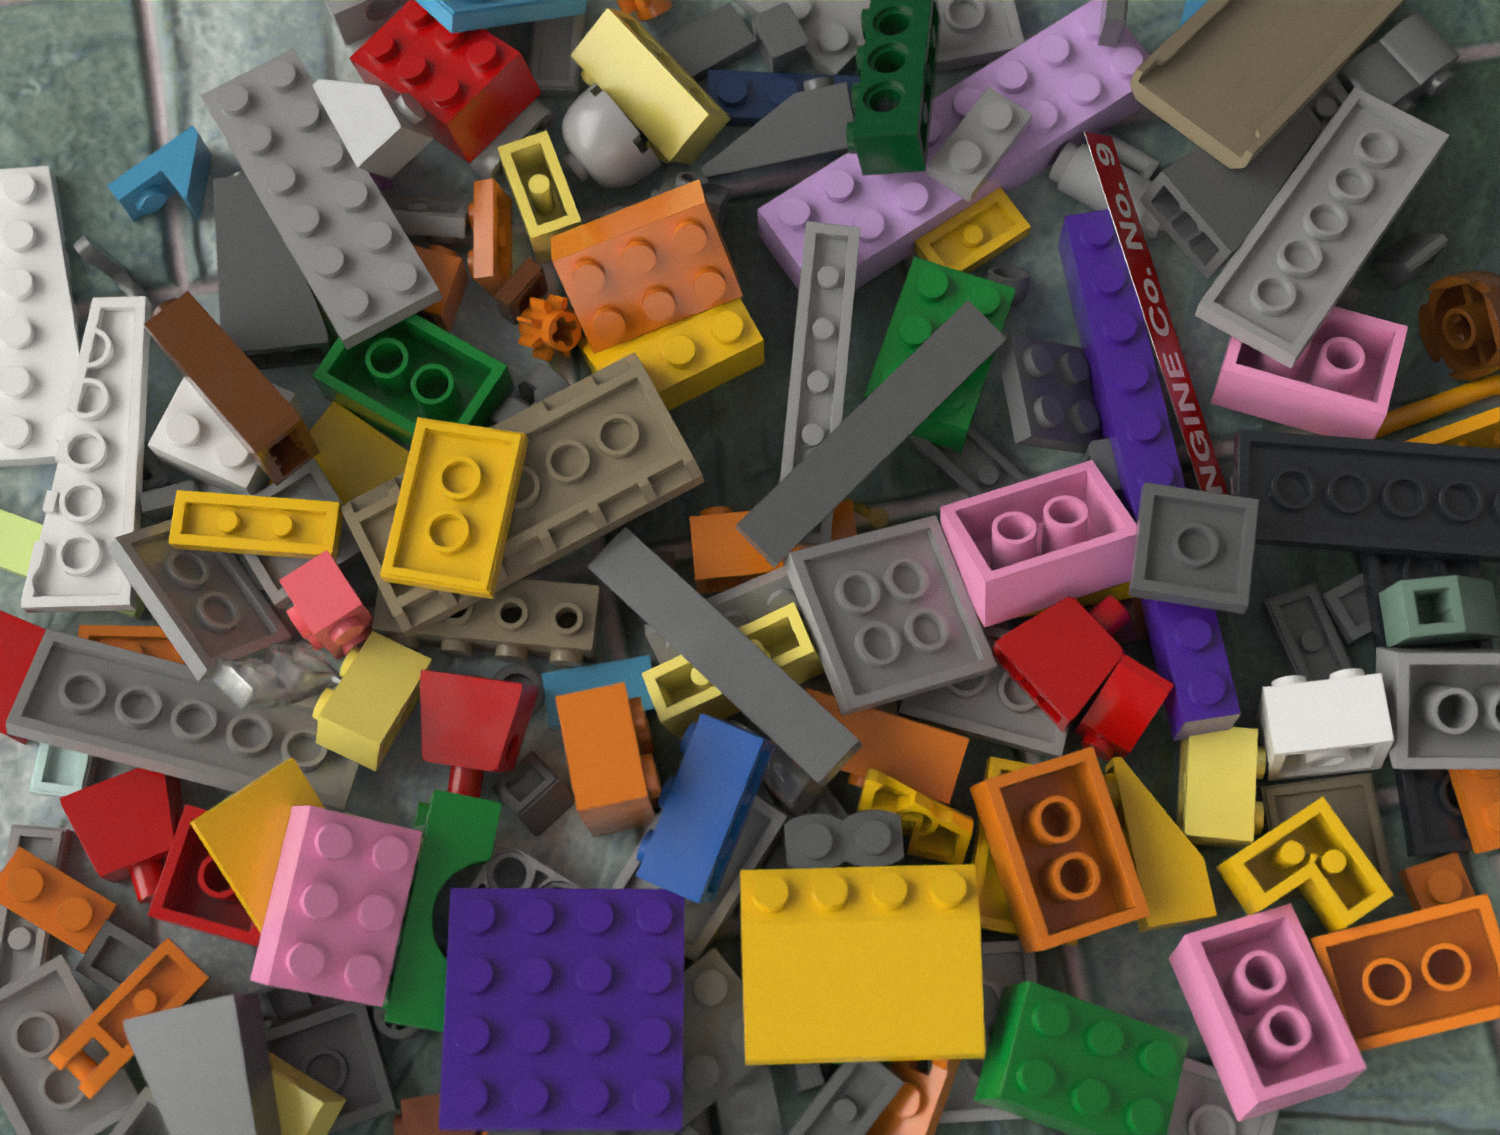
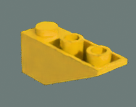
M1122 757L1112 758L1105 766L1106 775H1103L1150 912V916L1137 920L1139 932L1144 933L1202 923L1216 917V909L1203 856Z

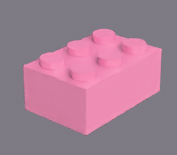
M1334 306L1292 369L1230 335L1210 404L1323 436L1375 439L1387 414L1408 326Z
M1093 460L940 507L941 529L973 608L984 627L1050 607L1068 596L1074 598L1082 597L1128 582L1131 579L1137 524Z
M292 806L250 980L265 985L383 1007L423 831L314 806Z
M1291 903L1185 934L1168 959L1238 1122L1342 1090L1367 1068Z

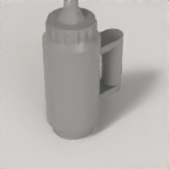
M1107 132L1105 135L1112 136L1143 234L1150 238H1156L1160 231L1165 230L1139 199L1153 183L1151 180L1159 169L1161 162ZM1068 142L1055 161L1049 174V179L1058 183V190L1095 211L1109 209L1088 145L1083 143L1079 147L1072 142Z

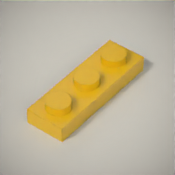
M176 490L168 544L175 549L313 559L328 550L334 560L337 561L343 522L342 504L333 501Z

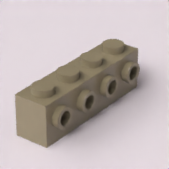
M522 578L495 592L494 599L484 598L408 638L396 622L378 586L372 630L416 652L419 651V646L441 647L440 653L457 658H471L474 651L493 652L497 660L510 663H526L528 656L550 658L549 663L551 665L563 668L582 667L583 661L597 662L604 597L600 586Z

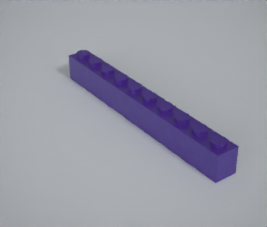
M1107 209L1064 216L1058 250L1081 348H1083L1084 357L1089 367L1088 377L1095 408L1099 415L1102 438H1110L1121 486L1118 498L1137 524L1140 495L1144 482L1185 488L1142 309L1110 211ZM1140 598L1157 674L1174 684L1164 700L1173 741L1188 739L1189 736L1230 730L1241 712L1216 610Z

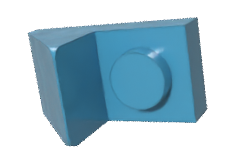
M192 125L107 186L133 222L144 215H150L163 207L166 200L175 193L178 194L199 220L202 215L212 155Z

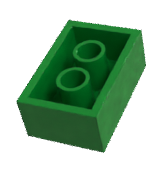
M914 257L864 393L863 401L967 300L1003 334L1016 288ZM997 350L909 436L928 440L938 447L944 445L953 448L951 451L962 454Z
M417 314L400 321L348 350L345 348L340 337H338L312 375L325 399L331 402L335 401L360 419L411 447L418 417L489 428L491 425L488 418L515 389L506 364Z
M1032 981L1005 986L1001 994L974 1101L1070 1135H1167L1189 1039Z

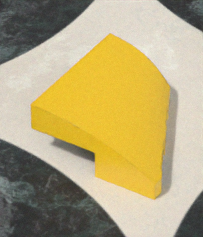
M868 768L857 812L884 810L901 816L902 835L909 836L908 855L956 865L963 864L972 836L973 818L921 794L878 770Z

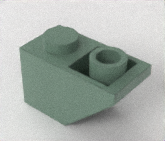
M1459 575L1400 580L1379 593L1387 647H1407L1500 637V624L1493 583L1490 580Z

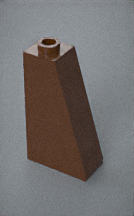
M189 291L178 299L171 298L164 301L154 310L151 319L143 325L155 343L276 486L320 453L303 418Z

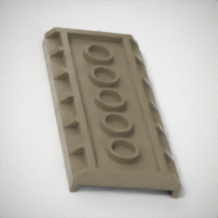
M1208 0L1136 68L1129 83L1138 102L1229 169L1245 168L1404 5L1406 0Z
M635 352L490 427L526 433L529 439L495 592L705 482L692 453ZM404 473L341 505V510L402 632L410 638L484 598L384 582L380 577Z

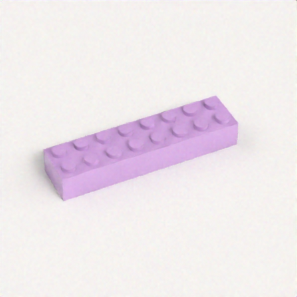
M1091 0L933 99L927 165L988 86L1033 114L1028 128L970 203L926 175L927 165L926 171L862 176L857 154H850L848 152L758 209V236L799 290L806 221L861 227L855 290L915 253L914 244L917 239L999 187L1007 194L1053 165L1068 142H1072L1080 147L1083 143H1087L1084 132L1102 134L1143 108L1144 105L1135 99L1129 82L1136 68L1150 55L1126 25L1120 44H1117L1116 47L1098 46L1102 0Z

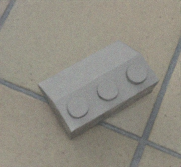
M1376 647V674H1382L1394 738L1388 752L1393 768L1500 769V648Z

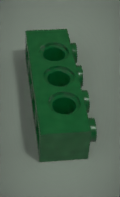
M870 0L869 8L862 9L861 27L865 45H858L856 51L860 82L853 83L851 89L855 121L848 122L846 127L848 151L850 154H857L862 176L926 171L941 29L938 0Z

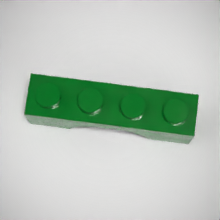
M434 789L430 795L429 803L418 802L412 829L423 832L409 889L405 916H403L395 950L397 954L394 968L389 976L383 1007L374 1006V1008L385 1009L382 1022L443 1033L447 959L437 946L432 930L434 902L441 887L450 877L464 869L484 865L486 861L491 860L502 807L501 802Z

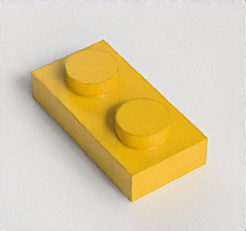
M999 187L917 239L914 244V251L921 259L969 274L1027 237L1031 226L1003 189Z

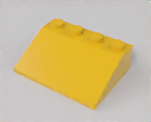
M975 864L740 870L739 900L745 1065L984 1058L981 927Z

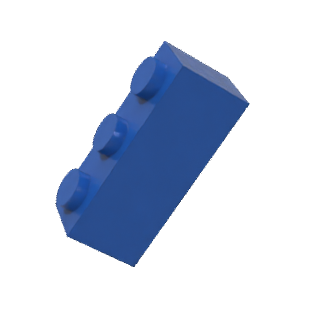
M701 713L698 722H692L682 738L680 753L684 757L677 775H671L667 779L660 793L658 806L663 810L655 830H648L640 843L637 861L641 862L636 877L698 904L714 903L776 743L771 739L732 723Z

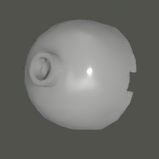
M594 83L582 93L568 108L562 122V137L570 153L562 159L582 183L591 177L603 188L620 190L634 186L661 166V162L651 148L646 150L640 143L642 140L639 137L641 134L610 96L604 90L601 91L597 83Z

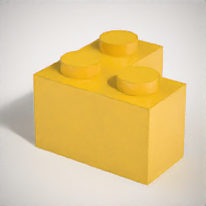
M1324 797L1311 803L1215 867L1248 916L1263 910L1297 887L1329 933L1346 928L1394 895Z

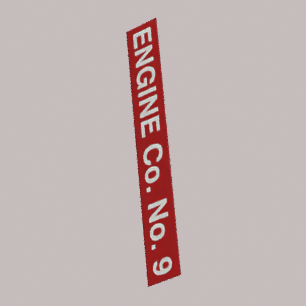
M1084 132L1200 491L1229 495L1112 136Z

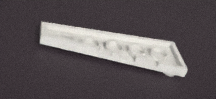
M49 166L0 169V467L58 463L55 460L59 440L64 439L70 413L67 409L72 383L75 381L78 373L76 366L81 345L77 324H80L77 306L73 302L70 283L72 273L69 255L64 246L66 236L56 175Z
M146 296L94 297L92 299L76 366L78 373L75 381L72 383L67 409L70 413L63 440H59L55 460L58 462L52 489L47 490L43 505V511L46 515L39 542L35 541L21 598V608L27 613L136 610L137 592L107 549L115 537L140 529V494H142L150 347V334L143 324L151 319L152 304Z

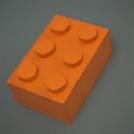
M700 179L550 237L552 263L594 354L743 297L737 271Z
M625 682L555 696L577 812L591 835L598 837L651 825L657 815L655 808H660L658 801L662 791V784L652 755L655 752L641 697L630 698Z
M1093 747L986 779L970 787L1024 953L1043 951L1150 916Z
M1488 893L1310 938L1316 959L1359 1052L1500 1018V930Z

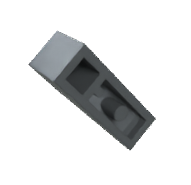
M834 75L804 81L805 91L791 95L702 167L704 176L707 179L848 150L846 127L847 123L854 121L847 83L835 84Z

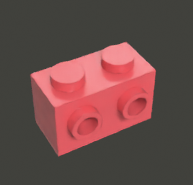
M328 550L279 580L295 605L286 611L289 618L304 639L307 638L316 652L325 647L338 660L343 656H347L352 647L362 648L373 631L372 623L374 616Z

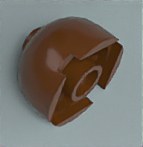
M1471 270L1446 276L1432 283L1427 290H1433L1429 301L1420 305L1418 314L1420 336L1429 357L1434 363L1440 362L1442 357L1447 367L1453 370L1448 375L1459 380L1473 381L1500 370V275L1490 271Z

